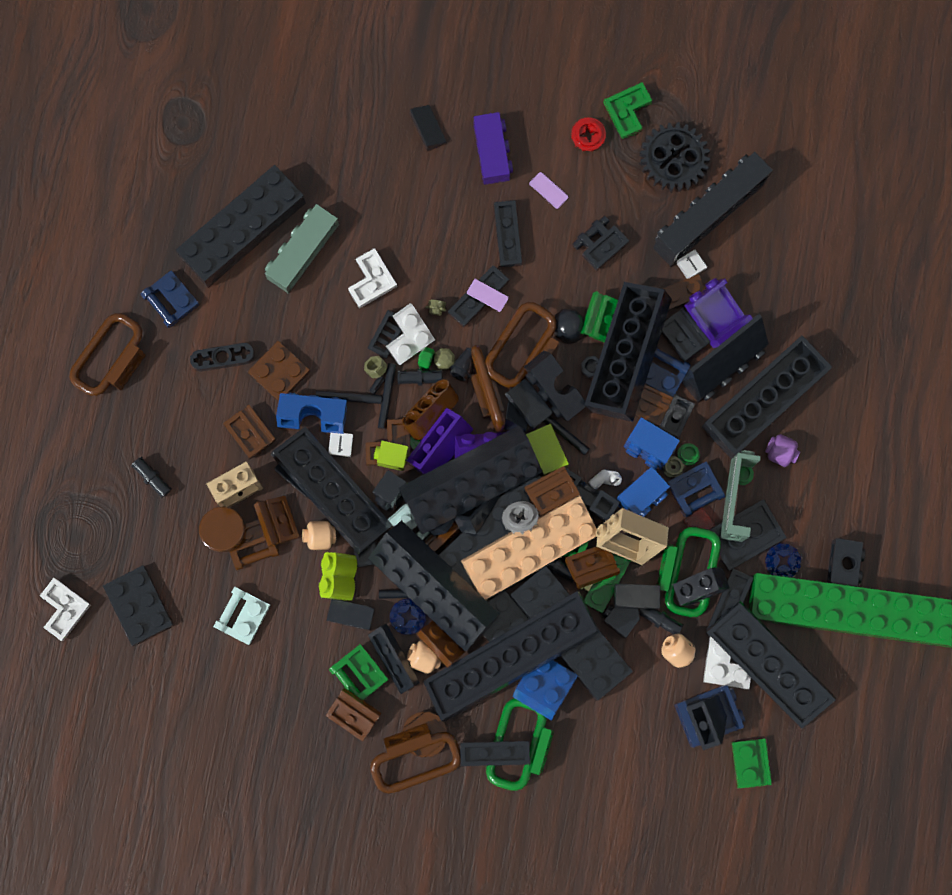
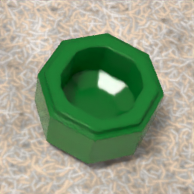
M428 347L422 349L418 357L420 368L426 370L430 368L435 354L434 349Z

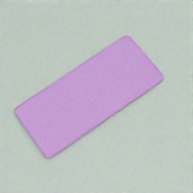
M541 172L529 183L557 209L568 199V196Z
M477 279L473 280L467 291L468 295L501 312L508 300L507 296Z

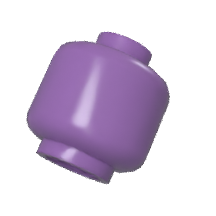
M782 434L777 435L776 438L772 436L765 450L770 461L783 467H787L790 462L795 463L800 454V451L797 450L798 443Z

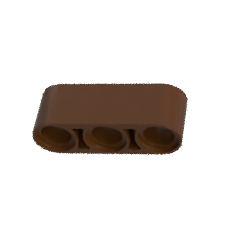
M445 379L437 381L403 417L402 424L414 440L423 439L446 408L451 410L457 404L459 396L449 381Z

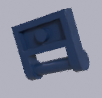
M172 270L141 292L143 299L148 300L164 319V324L167 328L174 326L199 306V303ZM160 291L177 311L175 314L171 315L155 296L157 292Z
M656 348L654 357L680 370V372L676 376L652 363L645 385L674 397L691 364L686 361L683 363Z
M707 461L667 482L685 518L691 516L693 511L710 502L725 498L724 492ZM708 486L712 487V492L689 504L686 503L685 498Z

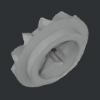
M520 501L509 505L504 510L502 521L506 530H511L513 534L516 532L523 534L524 531H532L533 526L538 525L539 515L534 505L529 502ZM524 514L525 520L517 522V518Z

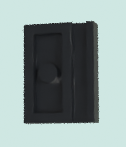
M684 308L665 321L661 332L684 362L710 343V340Z

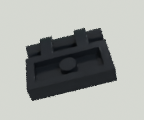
M603 216L599 221L595 220L591 224L592 227L585 233H580L577 236V240L572 243L576 250L582 246L587 248L582 253V256L596 271L629 243L626 236L615 225L609 230L605 228L610 222L606 216ZM599 233L601 237L593 243L590 239Z

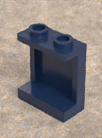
M723 685L674 704L690 747H696L701 744L686 707L719 695L727 715L725 734L744 728L743 722H745V717L741 709L737 710L734 702L737 698L732 687L729 688L728 685Z

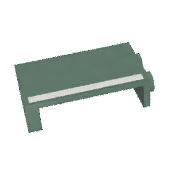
M743 450L741 453H737L731 460L720 539L743 542L750 536L751 528L733 525L740 467L753 468L760 461V456H755V453L752 451Z

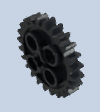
M668 122L667 129L660 125L659 132L653 129L651 132L652 136H646L645 140L647 143H642L641 148L644 150L640 151L639 154L640 157H643L640 160V165H646L642 172H649L647 180L655 179L653 186L661 183V190L669 186L670 192L673 191L674 187H677L678 191L681 192L683 185L689 190L691 183L694 185L698 184L697 178L703 179V172L708 170V166L705 164H708L710 158L706 157L709 155L710 150L703 149L706 147L707 141L700 142L702 134L694 135L696 128L688 131V124L684 128H680L679 122H677L676 127H672V124ZM677 139L681 142V145L675 146L671 143V140ZM687 145L690 146V148H687V149H685L684 151H682V149H683L685 146H687ZM661 152L665 158L658 159L654 153ZM690 155L694 157L695 161L688 162L685 156ZM667 162H669V163L666 165V167H664L663 169H660V166H662V165L666 164ZM674 168L679 174L671 175L668 169Z

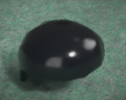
M562 309L554 315L557 325L554 335L564 343H577L584 337V334H581L584 318L578 311Z

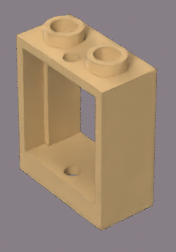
M247 461L207 483L217 504L220 507L228 508L263 489ZM242 491L243 495L238 496V492Z
M622 508L597 528V547L643 565L667 547L668 527ZM623 530L642 539L639 541L619 532Z

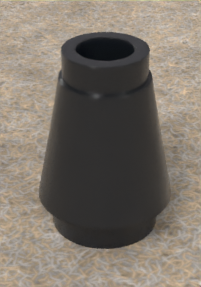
M467 347L451 366L450 374L459 381L464 382L471 376L474 366L471 354L472 348Z

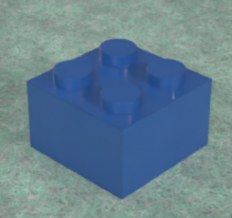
M641 417L623 447L627 449L626 453L634 458L639 456L646 461L645 464L650 468L653 467L654 470L659 468L661 470L680 440Z
M651 467L617 497L616 500L620 501L618 507L645 517L652 510L650 508L652 504L657 506L668 495L666 491L670 486Z
M551 660L523 676L512 697L552 720L578 675Z

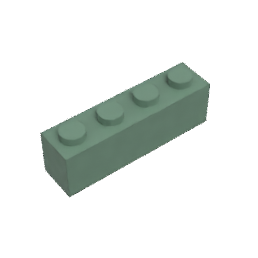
M317 204L313 209L309 208L307 210L303 223L293 229L289 242L282 244L278 250L279 255L277 258L271 260L265 268L267 279L287 293L291 291L339 226L338 218Z

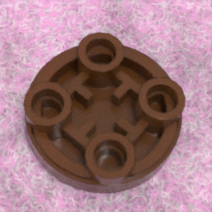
M216 507L208 511L201 519L199 534L202 542L209 549L216 552H231L243 540L245 525L243 519L235 510L228 507Z

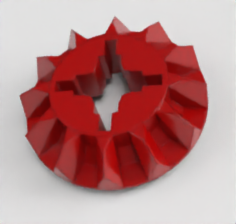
M594 118L580 119L574 124L571 132V139L575 147H579L582 151L592 152L600 148L606 137L604 126ZM586 127L590 134H595L591 137L590 142L587 137L582 136L585 135Z

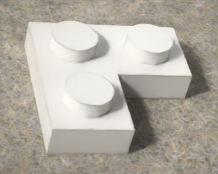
M375 248L356 259L366 278L349 287L348 290L360 309L396 288L397 284Z
M411 303L393 315L403 334L386 347L395 361L401 365L435 341V339Z
M56 578L52 579L40 595V597L57 608V611L44 628L61 641L66 639L91 606V604Z
M709 637L703 682L749 689L751 677L738 664L730 663L731 657Z

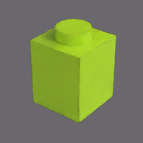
M382 441L381 446H376L374 459H377L378 466L404 471L409 448L408 446Z

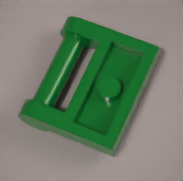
M361 644L329 669L331 674H335L347 690L362 700L366 699L388 681V678ZM346 664L365 686L366 689L360 692L342 668Z

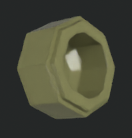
M440 348L434 354V364L439 370H449L451 368L455 355L450 349Z
M379 356L370 357L364 365V371L372 379L381 377L387 368V364Z

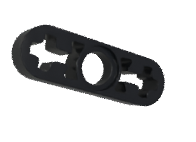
M239 343L197 350L192 353L190 363L197 371H209L249 364L253 361L255 353L249 344ZM242 349L250 352V354H247L246 359L239 355L235 356L236 361H233L231 350H234L235 354L242 353ZM220 352H226L229 355L228 360L224 363H219L216 360L217 354ZM212 353L213 365H211L210 360L204 361L202 366L195 362L199 359L198 356L209 359V354Z

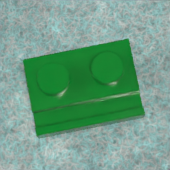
M597 291L593 292L581 334H586L605 343L618 300L602 295Z
M766 739L731 742L737 788L772 785Z

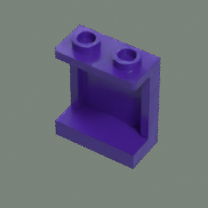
M712 279L705 285L707 287L705 290L692 294L689 297L690 301L684 305L696 324L710 340L712 348H717L753 319L751 315L743 314L725 287V284L728 283L726 279Z

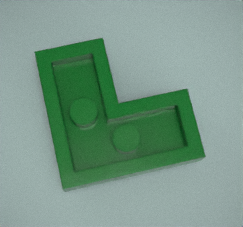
M643 82L604 99L603 103L622 140L642 131V126L634 111L652 103V99Z

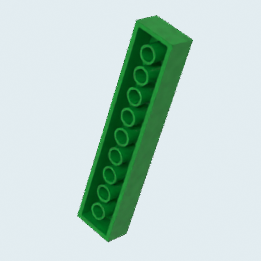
M760 573L752 575L753 581L751 583L748 609L761 622L952 648V600Z

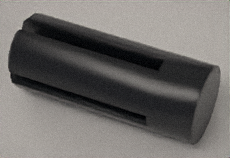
M383 376L377 378L369 392L375 395L385 381V378Z

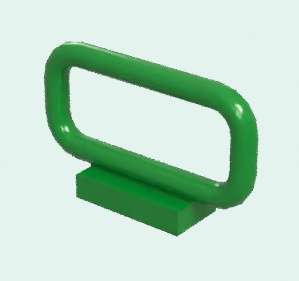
M689 527L679 534L676 546L667 543V547L664 548L656 586H660V590L666 591L665 604L672 613L686 617H698L707 610L710 598L701 601L697 608L678 606L674 602L675 590L673 584L678 581L685 543L690 536L707 538L712 542L707 568L709 569L717 568L721 541L719 536L711 530Z
M515 698L510 699L503 708L494 742H503L511 712L515 707L533 709ZM536 712L538 720L529 747L530 765H524L521 778L516 782L500 778L495 774L496 765L486 766V775L492 784L507 790L518 791L528 784L531 773L542 776L554 731L545 728L546 717Z

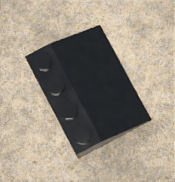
M761 315L755 316L689 369L681 383L697 402H700L702 399L705 401L709 400L716 394L714 390L721 385L723 388L733 380L731 376L734 373L738 372L741 374L749 367V361L753 358L757 361L767 353L764 349L769 343Z

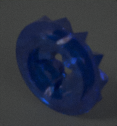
M780 543L769 549L766 554L765 564L771 575L791 578L801 568V556L797 549L790 544ZM780 555L782 557L790 555L787 561L789 567L786 565L776 567L780 562Z
M411 599L398 601L390 611V622L393 628L401 634L411 635L418 632L426 620V614ZM411 607V615L417 618V620H409L406 626H404V618L398 615V613H406Z

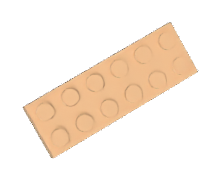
M578 496L545 515L539 516L538 525H534L532 531L527 530L523 534L520 532L514 534L510 532L464 558L461 562L476 591L486 600L596 537L597 529L581 497Z

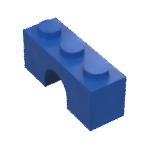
M280 393L276 414L277 427L300 429L302 419L306 416L314 415L321 419V432L344 434L347 401L337 397L330 399L321 398L316 395L302 396L295 393Z

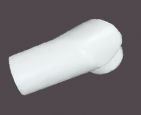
M602 470L588 484L594 489L599 488L602 484L618 486L622 482V477L616 471Z

